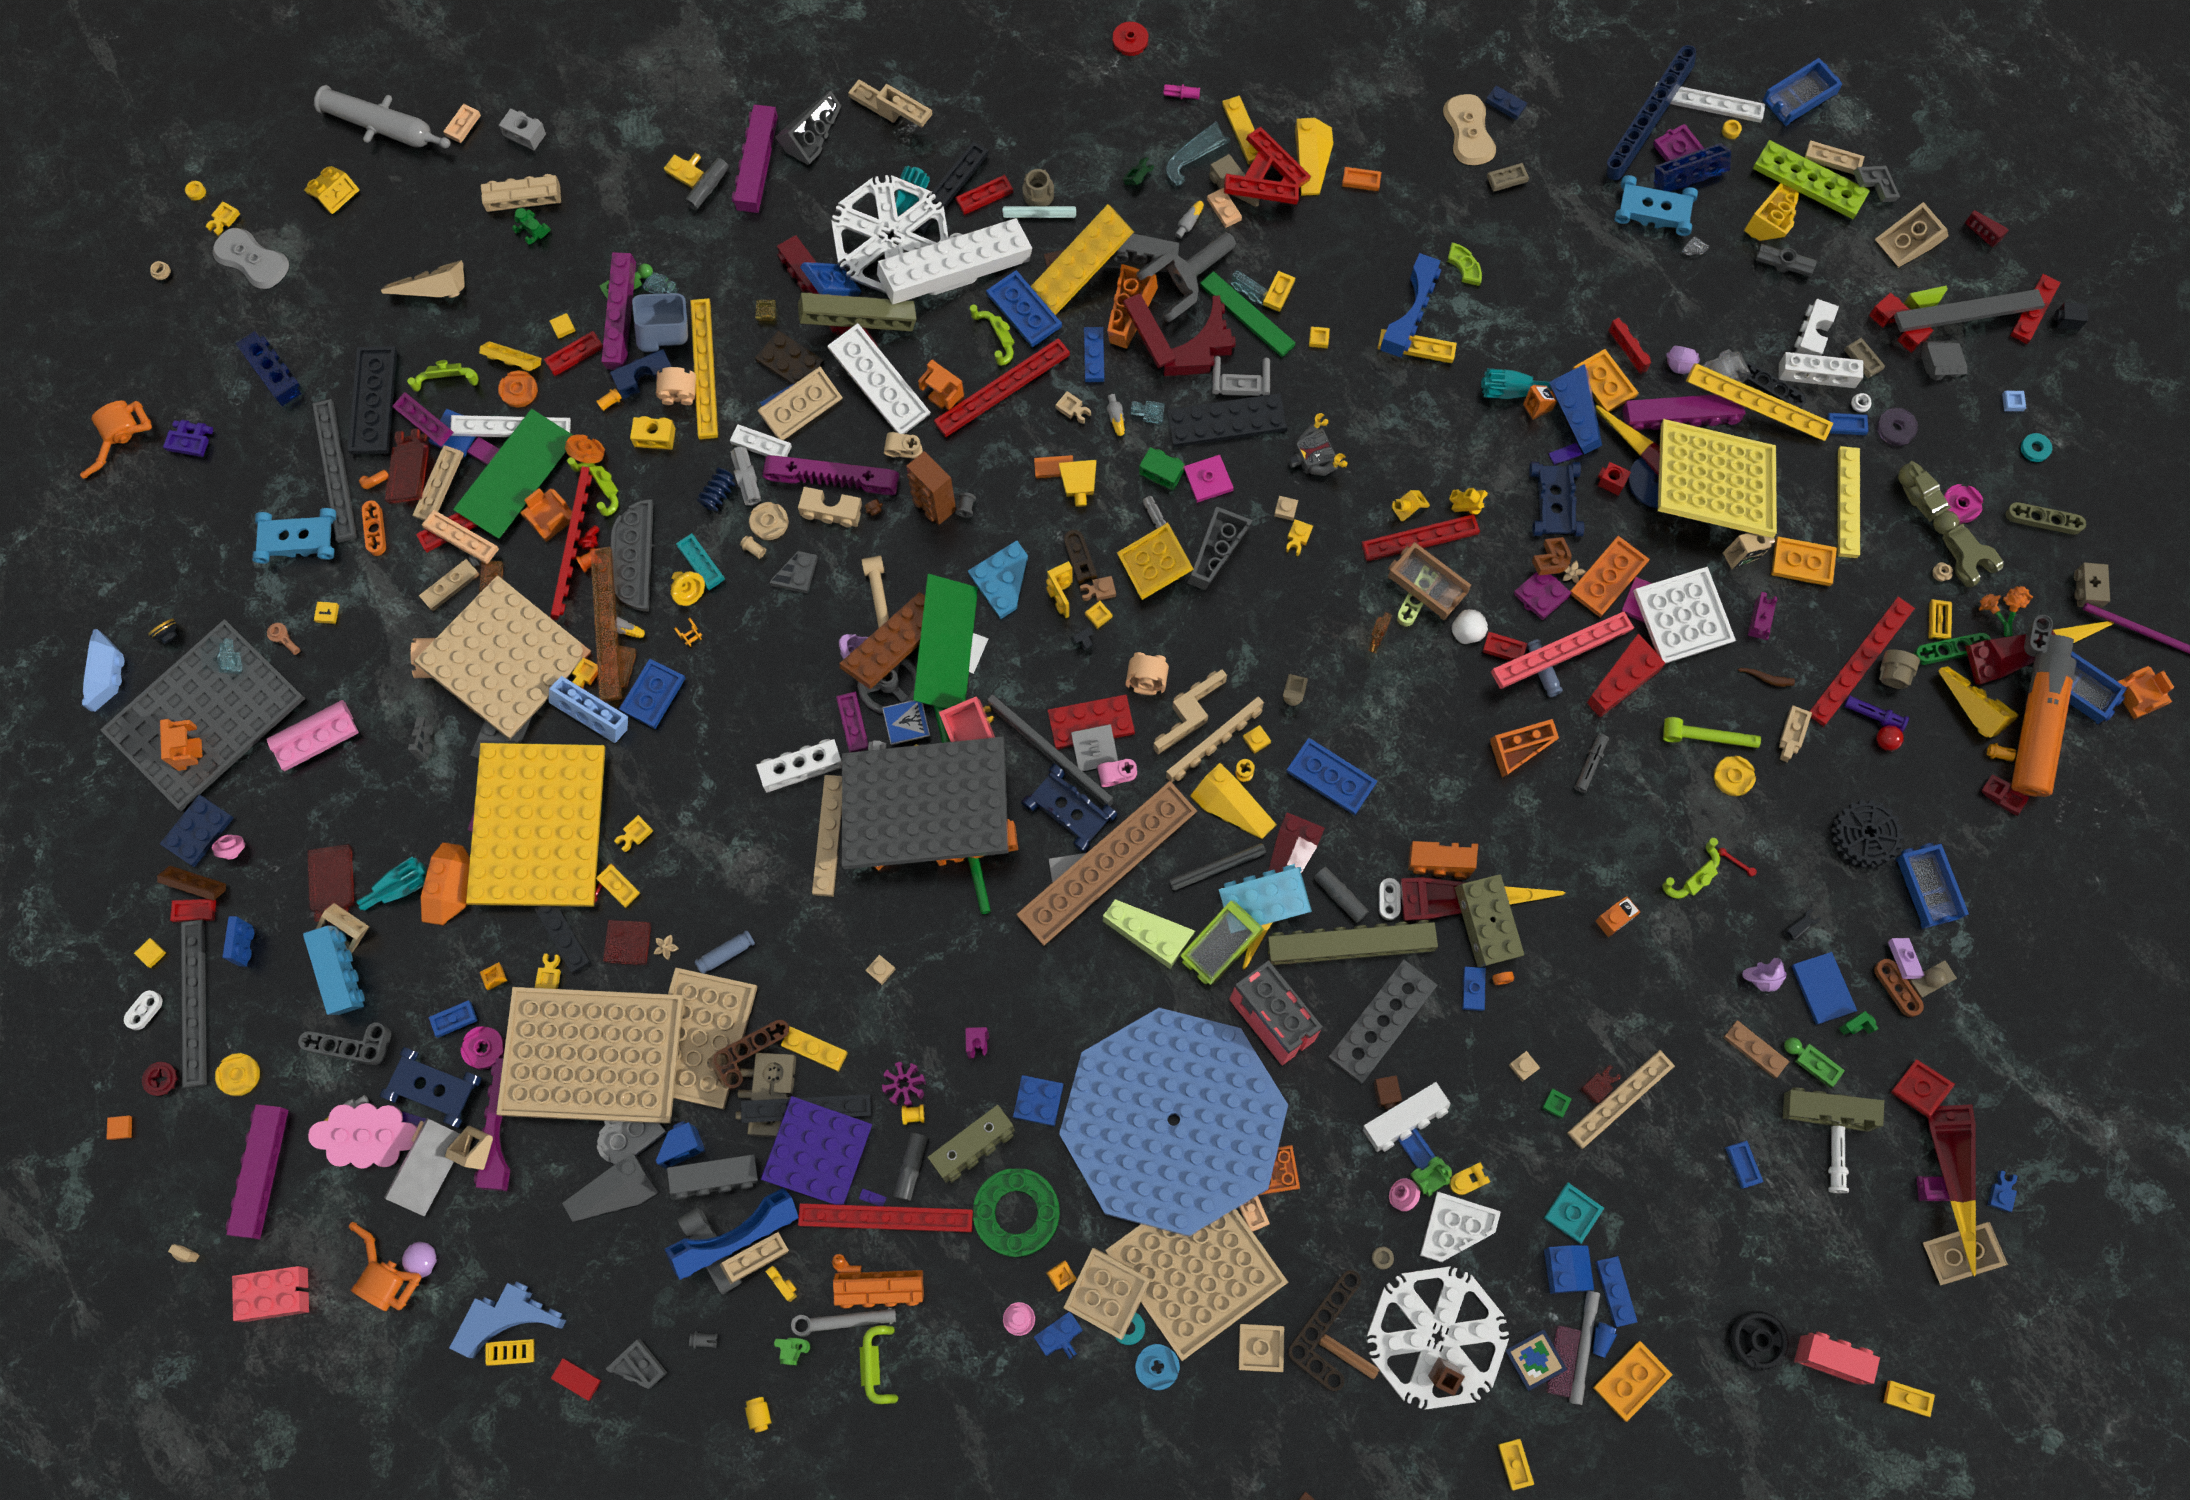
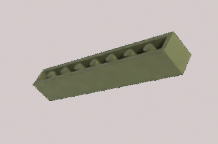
M1420 920L1416 924L1409 925L1408 922H1398L1395 924L1396 926L1377 924L1374 928L1360 925L1355 926L1351 930H1346V927L1334 928L1333 931L1325 932V929L1313 930V933L1294 931L1292 935H1284L1282 932L1273 933L1267 939L1269 961L1272 965L1433 952L1438 948L1435 922L1429 923L1428 920Z

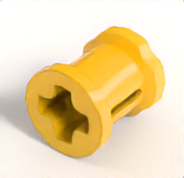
M1242 759L1237 763L1235 774L1239 781L1246 782L1252 779L1255 767L1251 760ZM1245 768L1248 769V771H1246L1245 773L1241 772Z
M920 1104L918 1107L902 1106L903 1125H907L908 1122L918 1121L925 1123L924 1104Z

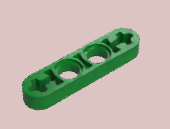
M1978 633L1921 645L1913 654L1920 659L1919 664L1921 665L1968 656L1967 651H1960L1958 649L1957 643L1959 642L1967 646L1979 640H1990L1991 638L1985 633ZM1938 647H1945L1948 651V654L1941 655L1938 651ZM1932 651V654H1929L1926 658L1920 655L1921 652L1927 654Z

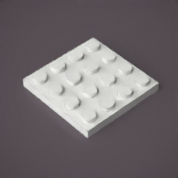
M1708 567L1633 590L1655 651L1665 664L1736 641Z

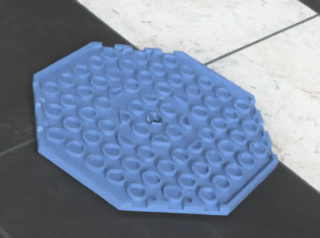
M1157 1008L1081 1053L1059 1135L1105 1215L1190 1237L1197 1233V1231L1268 1190L1288 1104L1241 1028ZM1176 1114L1180 1118V1122L1172 1126L1168 1123V1118Z

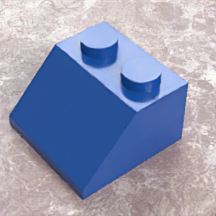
M685 1121L677 1123L673 1126L674 1129L668 1131L656 1159L659 1166L667 1169L706 1152L697 1128L691 1123H686Z
M1571 1245L1544 1249L1550 1294L1594 1290L1588 1246Z

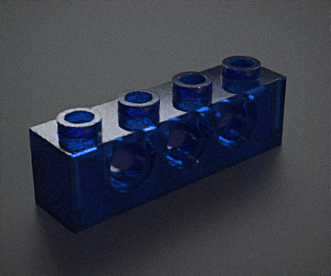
M1722 143L1656 165L1654 186L1659 190L1672 192L1730 171L1731 150Z
M256 331L235 343L281 406L302 394L297 388L300 384L294 376H288L289 369L283 362L280 364L277 361L280 357L274 349H268L270 344L264 336L259 337Z

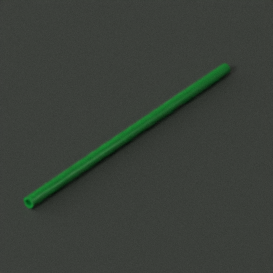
M934 706L942 743L951 742L939 712L945 709ZM968 857L980 913H990L991 910L979 858Z

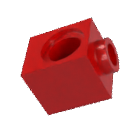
M1609 462L1607 468L1602 467L1598 478L1601 480L1597 486L1619 496L1631 472ZM1609 476L1615 477L1616 480H1612Z

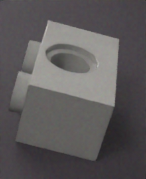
M511 108L499 124L503 136L534 151L546 135L541 121L536 118L532 119L523 112H517Z

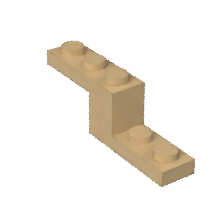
M858 80L848 92L850 98L893 123L901 115L916 125L923 127L932 116L931 109L888 84L881 91H878Z
M1223 669L1219 672L1214 671L1210 673L1205 681L1195 683L1190 688V691L1185 694L1180 693L1174 698L1172 708L1183 724L1181 722L1177 723L1171 728L1172 731L1166 735L1163 733L1155 739L1153 749L1158 755L1207 723L1208 715L1197 701L1226 682L1227 675Z

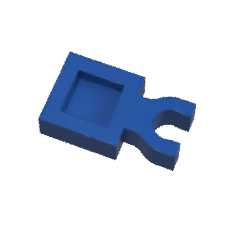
M2001 1170L1997 1174L1999 1184L1992 1185L1987 1205L2010 1213L2013 1210L2017 1191L2012 1190V1186L2016 1183L2018 1176L2010 1175L2009 1181H2006L2004 1178L2006 1172Z

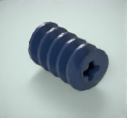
M719 467L716 469V473L711 476L712 480L707 482L708 486H704L703 492H700L699 498H696L702 506L715 512L718 511L715 504L720 506L723 504L719 499L726 500L727 498L724 492L731 493L728 486L735 487V483L732 481L735 477L727 470Z

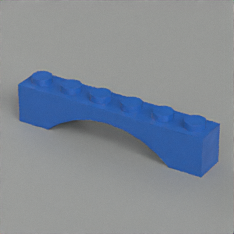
M1419 253L1410 277L1415 293V303L1406 315L1389 324L1381 344V351L1401 358L1404 351L1408 352L1412 342L1409 338L1410 336H1415L1418 328L1415 324L1416 322L1420 323L1424 313L1421 311L1422 307L1426 308L1430 297H1427L1428 293H1433L1436 284L1433 281L1434 279L1438 280L1442 269L1439 268L1441 260Z
M782 1188L764 1197L754 1213L730 1232L709 1239L692 1240L684 1238L665 1248L672 1270L679 1280L689 1277L694 1272L710 1266L713 1262L731 1255L734 1251L750 1245L755 1240L771 1234L782 1226L790 1224L799 1218L793 1199Z

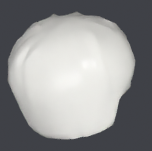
M1468 609L1462 611L1452 623V633L1462 644L1478 642L1486 636L1488 624L1481 612Z

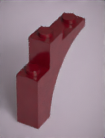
M1220 295L1212 297L1211 314L1200 333L1189 342L1171 349L1176 360L1164 366V376L1210 374L1211 366H1214V356L1232 354V348H1235V336H1231V329H1226V319L1222 320V314H1225V305L1221 303Z

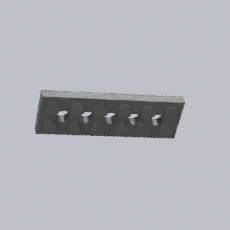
M1403 960L1328 1059L1360 1084H1363L1437 987V984ZM1410 984L1413 987V993L1405 994L1402 986ZM1390 1001H1399L1401 1009L1398 1011L1392 1010ZM1385 1016L1389 1021L1388 1026L1381 1027L1377 1022V1018ZM1368 1032L1375 1034L1376 1042L1368 1043L1365 1040V1034ZM1354 1049L1363 1051L1364 1057L1361 1060H1357L1352 1056Z

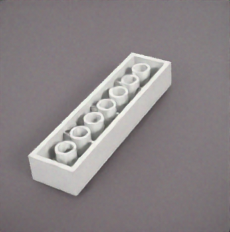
M1017 218L880 260L878 261L877 276L893 305L1030 261L1032 247Z

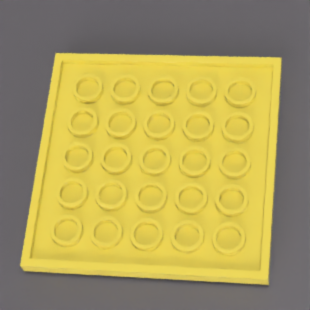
M1663 419L1660 431L1658 511L1774 538L1777 534L1776 445Z

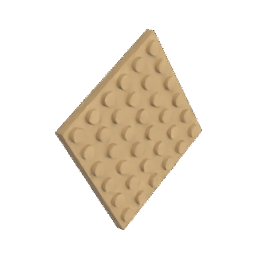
M497 575L414 660V663L510 740L549 699V688L561 676L567 679L583 657L587 658L591 651Z
M1236 1209L1190 1237L1141 1224L1105 1250L1114 1259L1152 1278L1141 1303L1181 1361L1288 1283Z

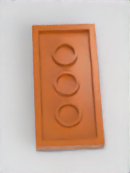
M1617 536L1570 591L1571 596L1601 618L1650 559L1620 536Z

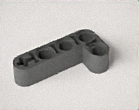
M372 1023L367 1027L363 1041L307 1031L300 1035L298 1044L301 1049L312 1054L369 1065H379L385 1059L391 1039V1031L380 1023ZM379 1029H382L381 1036L379 1038H375V1033ZM314 1040H315V1041L319 1042V1046L316 1045V1044H309V1043H310V1041H314ZM335 1042L334 1049L329 1051V1045ZM355 1046V1052L349 1055L350 1048ZM376 1050L375 1057L369 1059L370 1052Z
M697 1207L677 1219L683 1232L692 1240L717 1237L707 1217ZM728 1256L706 1267L722 1295L742 1283L741 1279L730 1284L720 1264L728 1260Z

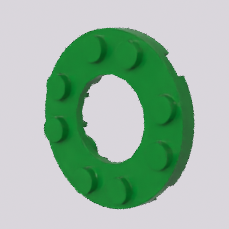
M1006 1169L994 1174L984 1182L974 1200L973 1221L978 1235L989 1248L1005 1256L1022 1257L1042 1249L1053 1237L1059 1222V1203L1055 1191L1047 1180L1031 1170ZM1008 1192H1025L1033 1198L1037 1205L1038 1214L1036 1222L1025 1233H1007L1000 1228L996 1221V1205L1001 1197Z

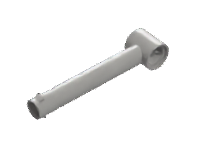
M888 1307L886 1310L816 1318L798 1315L792 1320L791 1328L796 1335L805 1337L813 1331L879 1323L892 1324L896 1322L895 1308ZM800 1320H806L808 1323V1328L804 1332H798L796 1329V1325Z

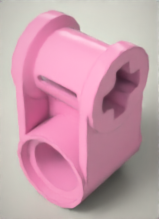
M1131 759L1107 762L1097 766L1102 787H1110L1132 781L1137 776L1136 763ZM1129 767L1131 773H1127L1125 768Z

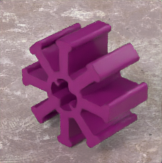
M902 1062L895 1063V1066L898 1069L899 1075L896 1077L889 1070H886L884 1073L885 1079H889L894 1083L889 1085L883 1084L882 1090L885 1095L895 1091L892 1098H889L890 1102L895 1106L898 1105L899 1099L904 1095L905 1106L911 1107L913 1103L910 1100L909 1094L913 1093L919 1099H922L924 1096L923 1090H918L914 1086L919 1084L925 1085L926 1081L923 1074L913 1078L914 1074L918 1072L916 1065L911 1063L909 1070L904 1074V1066ZM908 1080L907 1083L909 1086L907 1088L903 1087L902 1089H900L901 1086L899 1083Z

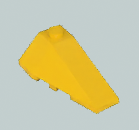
M1221 763L1204 777L1190 795L1204 811L1212 813L1260 839H1263L1277 826L1248 791Z

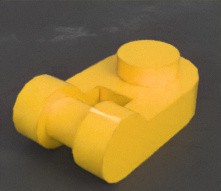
M1481 1162L1451 1177L1449 1187L1454 1194L1465 1195L1490 1183L1488 1176L1485 1177L1482 1171L1483 1166ZM1473 1173L1475 1174L1478 1180L1474 1183H1472L1469 1175Z

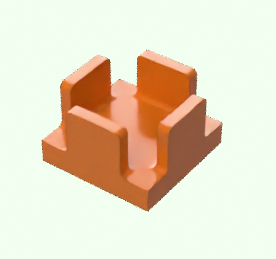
M931 360L927 364V371L918 380L919 389L923 391L927 386L933 388L934 390L928 396V399L939 408L944 409L946 406L950 410L956 402L961 403L964 400L962 380L934 360Z
M539 488L524 500L527 508L520 512L521 515L546 542L570 524L572 511L554 489H549L546 493H543Z
M2147 666L2118 681L2127 688L2123 694L2125 696L2123 703L2133 719L2172 702L2167 693L2174 686L2164 671L2155 675L2152 668Z
M169 719L160 720L161 759L178 771L186 770V766L197 765V758H202V740L200 738L187 739V731L197 730V725L190 720L172 722Z

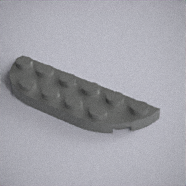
M652 499L643 500L629 506L627 511L618 516L611 533L609 570L611 586L617 597L625 605L639 611H649L653 526Z

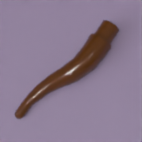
M1738 668L1739 672L1755 675L1773 686L1786 687L1794 686L1795 684L1794 678L1772 676L1750 668Z

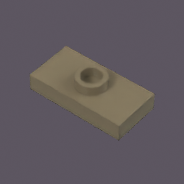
M1523 163L1487 174L1493 192L1519 185L1529 180Z
M1862 338L1844 349L1851 359L1863 360V373L1867 378L1872 377L1885 368V365Z

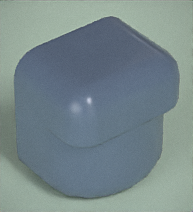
M678 293L642 294L633 298L634 328L638 349L644 352H656L659 350V346H676L686 343L688 340L686 301L683 295Z

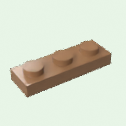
M1738 1020L1723 1037L1774 1079L1780 1075L1789 1063L1786 1058Z

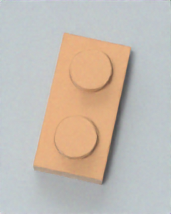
M463 104L443 131L445 136L461 143L481 116L480 112Z
M1224 188L1207 195L1209 204L1225 228L1242 220V215L1229 195L1224 193Z

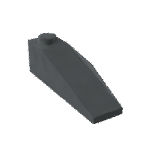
M828 91L789 123L775 138L786 153L807 165L810 164L821 153V146L829 135V128L834 123L841 104L832 91Z
M631 1154L613 1165L562 1204L572 1222L623 1208L641 1205L657 1195L659 1191L640 1158L635 1154Z

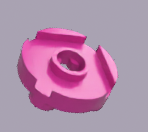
M1957 484L1950 487L1945 492L1944 497L1948 501L1949 506H1951L1949 511H1953L1958 515L1960 524L1968 523L1976 519L1982 512L1983 498L1974 487ZM1958 500L1961 502L1965 501V507L1960 506Z
M476 1027L470 1030L463 1039L464 1042L461 1047L462 1058L468 1065L478 1070L491 1068L495 1064L496 1058L504 1056L505 1042L502 1035L495 1029ZM481 1043L484 1045L488 1044L487 1051L484 1053L478 1052Z

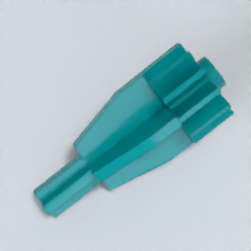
M904 167L900 179L924 189L927 188L930 177L926 176L927 174L917 167ZM900 189L896 191L895 203L898 217L919 202V198L916 195Z
M1487 368V372H1484L1485 377L1481 380L1482 393H1484V397L1512 399L1525 397L1533 385L1547 386L1551 390L1549 381L1533 380L1532 376L1514 370Z
M411 857L380 878L372 886V892L356 901L359 908L366 910L381 900L383 903H387L415 892L424 886L427 869L423 863H418L417 858Z

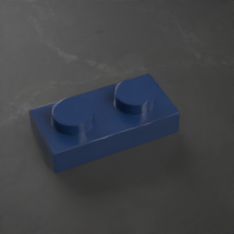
M1497 85L1488 95L1485 102L1515 120L1519 118L1527 106V102Z

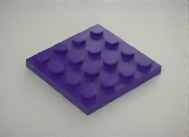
M790 1096L760 1179L835 1205H844L872 1124Z

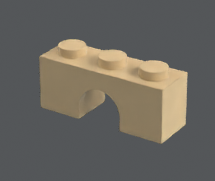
M803 488L798 506L800 516L808 520L819 519L828 524L832 522L839 523L844 527L858 526L863 508L861 498L842 494L840 502L835 506L829 507L824 505L825 496L823 490Z

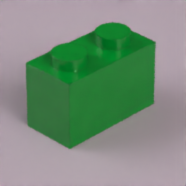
M1150 447L1139 466V475L1174 491L1184 473L1185 464L1176 457L1172 458L1165 455L1160 449Z

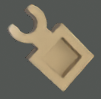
M1068 391L1055 405L1058 411L1070 419L1074 415L1077 416V420L1082 424L1085 423V418L1081 416L1082 414L1091 416V410L1087 407H1081L1082 401Z

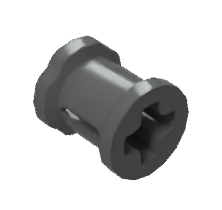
M967 492L960 493L959 507L955 512L961 517H972L973 502L976 501V496Z

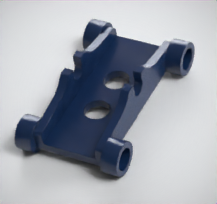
M1530 462L1529 476L1538 477L1540 521L1534 520L1532 524L1533 536H1542V534H1573L1574 537H1583L1584 522L1576 521L1577 498L1574 497L1576 491L1574 478L1580 477V462H1571L1568 466H1543L1539 462ZM1554 486L1560 488L1561 494L1553 495L1550 488ZM1554 504L1560 505L1562 512L1554 513L1551 506Z
M1053 764L1048 769V777L1030 796L1026 795L1021 804L1031 812L1037 807L1041 808L1077 838L1073 845L1082 853H1086L1090 848L1089 843L1108 820L1113 821L1118 814L1106 804L1102 809H1099L1086 795H1081L1077 788L1062 779L1065 772L1058 765ZM1060 797L1067 800V805L1063 808H1059L1055 804V801ZM1074 810H1080L1083 813V817L1080 820H1074L1071 817V813Z
M403 1047L399 1054L402 1057L387 1088L382 1089L379 1097L395 1103L399 1095L445 1113L443 1122L459 1128L462 1122L460 1119L461 1111L471 1090L474 1089L475 1085L479 1086L482 1078L466 1072L463 1079H459L417 1062L416 1059L419 1053ZM420 1077H424L426 1080L425 1087L417 1089L415 1081ZM443 1085L445 1087L444 1095L436 1097L434 1094L435 1087Z

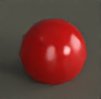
M1888 725L1882 727L1877 734V743L1884 750H1896L1901 747L1904 741L1902 731L1896 726Z

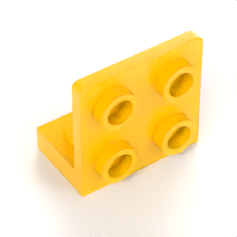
M330 166L324 168L319 177L309 181L304 191L317 198L327 211L333 214L359 191V188L345 172Z
M1069 561L1047 571L1048 579H1046L1048 585L1046 587L1047 592L1051 598H1055L1057 602L1055 606L1060 614H1064L1065 618L1069 617V602L1062 590L1068 588L1073 583L1072 566Z

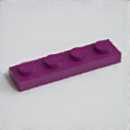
M406 392L392 406L441 447L454 433Z

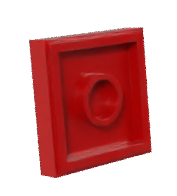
M1916 1059L1891 1093L1930 1119L1955 1084Z

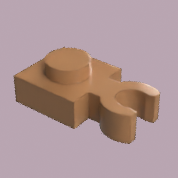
M1112 576L1092 580L1093 586L1088 584L1080 586V591L1086 590L1089 592L1087 595H1082L1083 601L1090 600L1092 596H1096L1097 601L1116 597Z

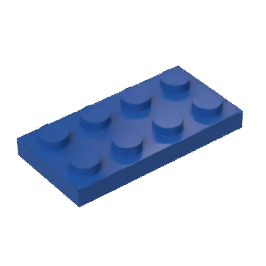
M1017 270L986 290L988 297L1031 347H1034L1062 327V322Z
M1310 738L1307 739L1286 771L1353 815L1357 814L1377 784V780Z

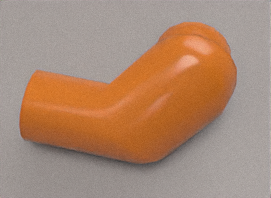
M382 470L371 477L362 476L359 479V484L364 489H370L387 480L389 475L385 470Z
M836 1254L833 1257L832 1265L838 1273L862 1272L861 1265L850 1266L842 1254Z

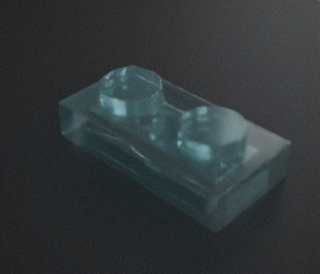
M1238 270L1233 273L1231 285L1237 291H1242L1248 295L1252 301H1257L1262 305L1267 295V289Z

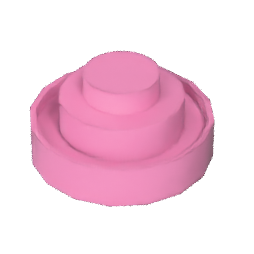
M224 835L212 845V850L216 857L231 860L236 858L244 849L245 843L241 836Z
M1407 1178L1396 1181L1389 1192L1390 1203L1400 1211L1413 1209L1420 1198L1419 1186Z
M1017 1302L1011 1304L1003 1315L1004 1327L1009 1333L1016 1336L1029 1333L1035 1325L1034 1311L1025 1303Z

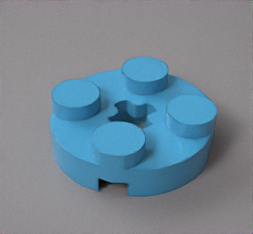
M1153 1344L1144 1348L1139 1354L1135 1370L1139 1381L1147 1388L1163 1390L1170 1387L1177 1379L1180 1365L1177 1355L1170 1348L1160 1344ZM1154 1361L1164 1365L1160 1374L1151 1370V1367L1154 1366Z

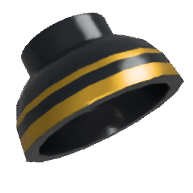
M172 618L165 621L149 632L148 635L155 640H161L163 644L170 642L178 636L175 632L177 628L175 620Z

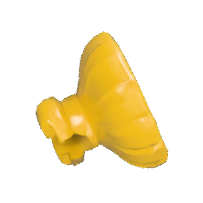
M691 571L673 573L671 579H674L671 584L673 601L682 606H689L697 602L704 593V578L699 573Z

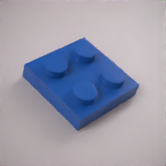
M236 916L228 917L223 958L237 966L247 967L248 961L251 958L250 943L254 938V929L251 924Z
M1022 1075L1013 1118L1055 1127L1064 1084Z

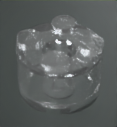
M1730 349L1721 352L1720 357L1707 361L1703 365L1741 383L1748 379L1747 374H1751L1741 352H1731Z

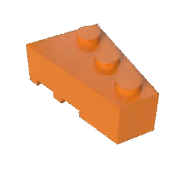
M1413 841L1410 846L1408 870L1418 875L1433 873L1436 877H1446V875L1454 876L1458 880H1466L1470 878L1476 869L1478 844H1472L1470 848L1459 847V843H1452L1451 847L1439 845V842Z

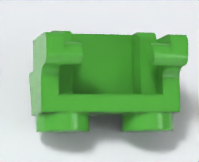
M1438 1156L1429 1161L1427 1168L1424 1170L1418 1168L1410 1175L1413 1182L1419 1186L1421 1192L1427 1197L1432 1196V1193L1442 1186L1449 1185L1450 1177H1452L1451 1168Z
M775 1339L774 1342L775 1347L781 1349L780 1364L797 1365L800 1353H808L810 1350V1343L804 1339Z

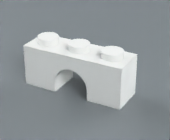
M1816 299L1813 305L1808 306L1805 316H1808V318L1801 325L1800 331L1802 335L1801 337L1798 336L1794 347L1797 348L1795 353L1818 356L1823 354L1828 338L1818 334L1816 329L1828 331L1834 322L1839 306Z

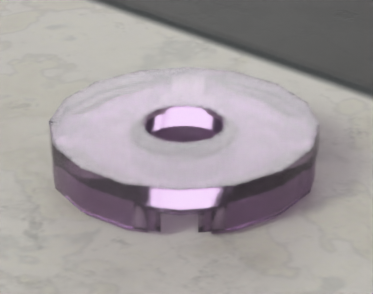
M1891 408L1880 416L1877 430L1881 438L1886 442L1904 445L1915 437L1918 424L1914 415L1902 408ZM1893 423L1899 424L1902 430L1895 429Z

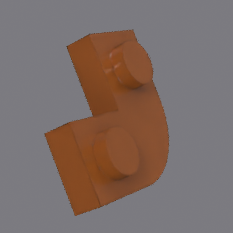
M1564 538L1545 539L1543 545L1547 554L1535 555L1532 559L1538 575L1556 574L1565 571L1570 564L1572 555Z

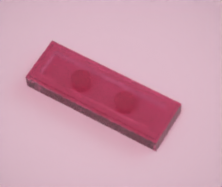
M1557 1326L1554 1347L1565 1364L1567 1371L1548 1381L1547 1393L1570 1398L1581 1330Z

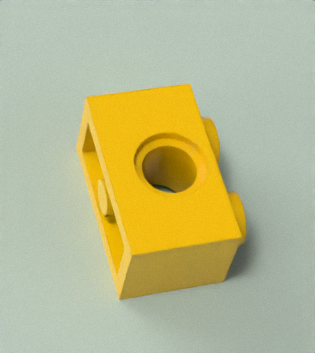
M634 417L630 439L634 447L672 450L676 428L673 421L668 418Z

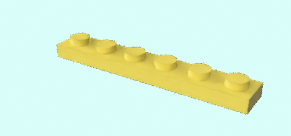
M1841 446L1838 449L1839 557L1858 558L1860 556V448Z

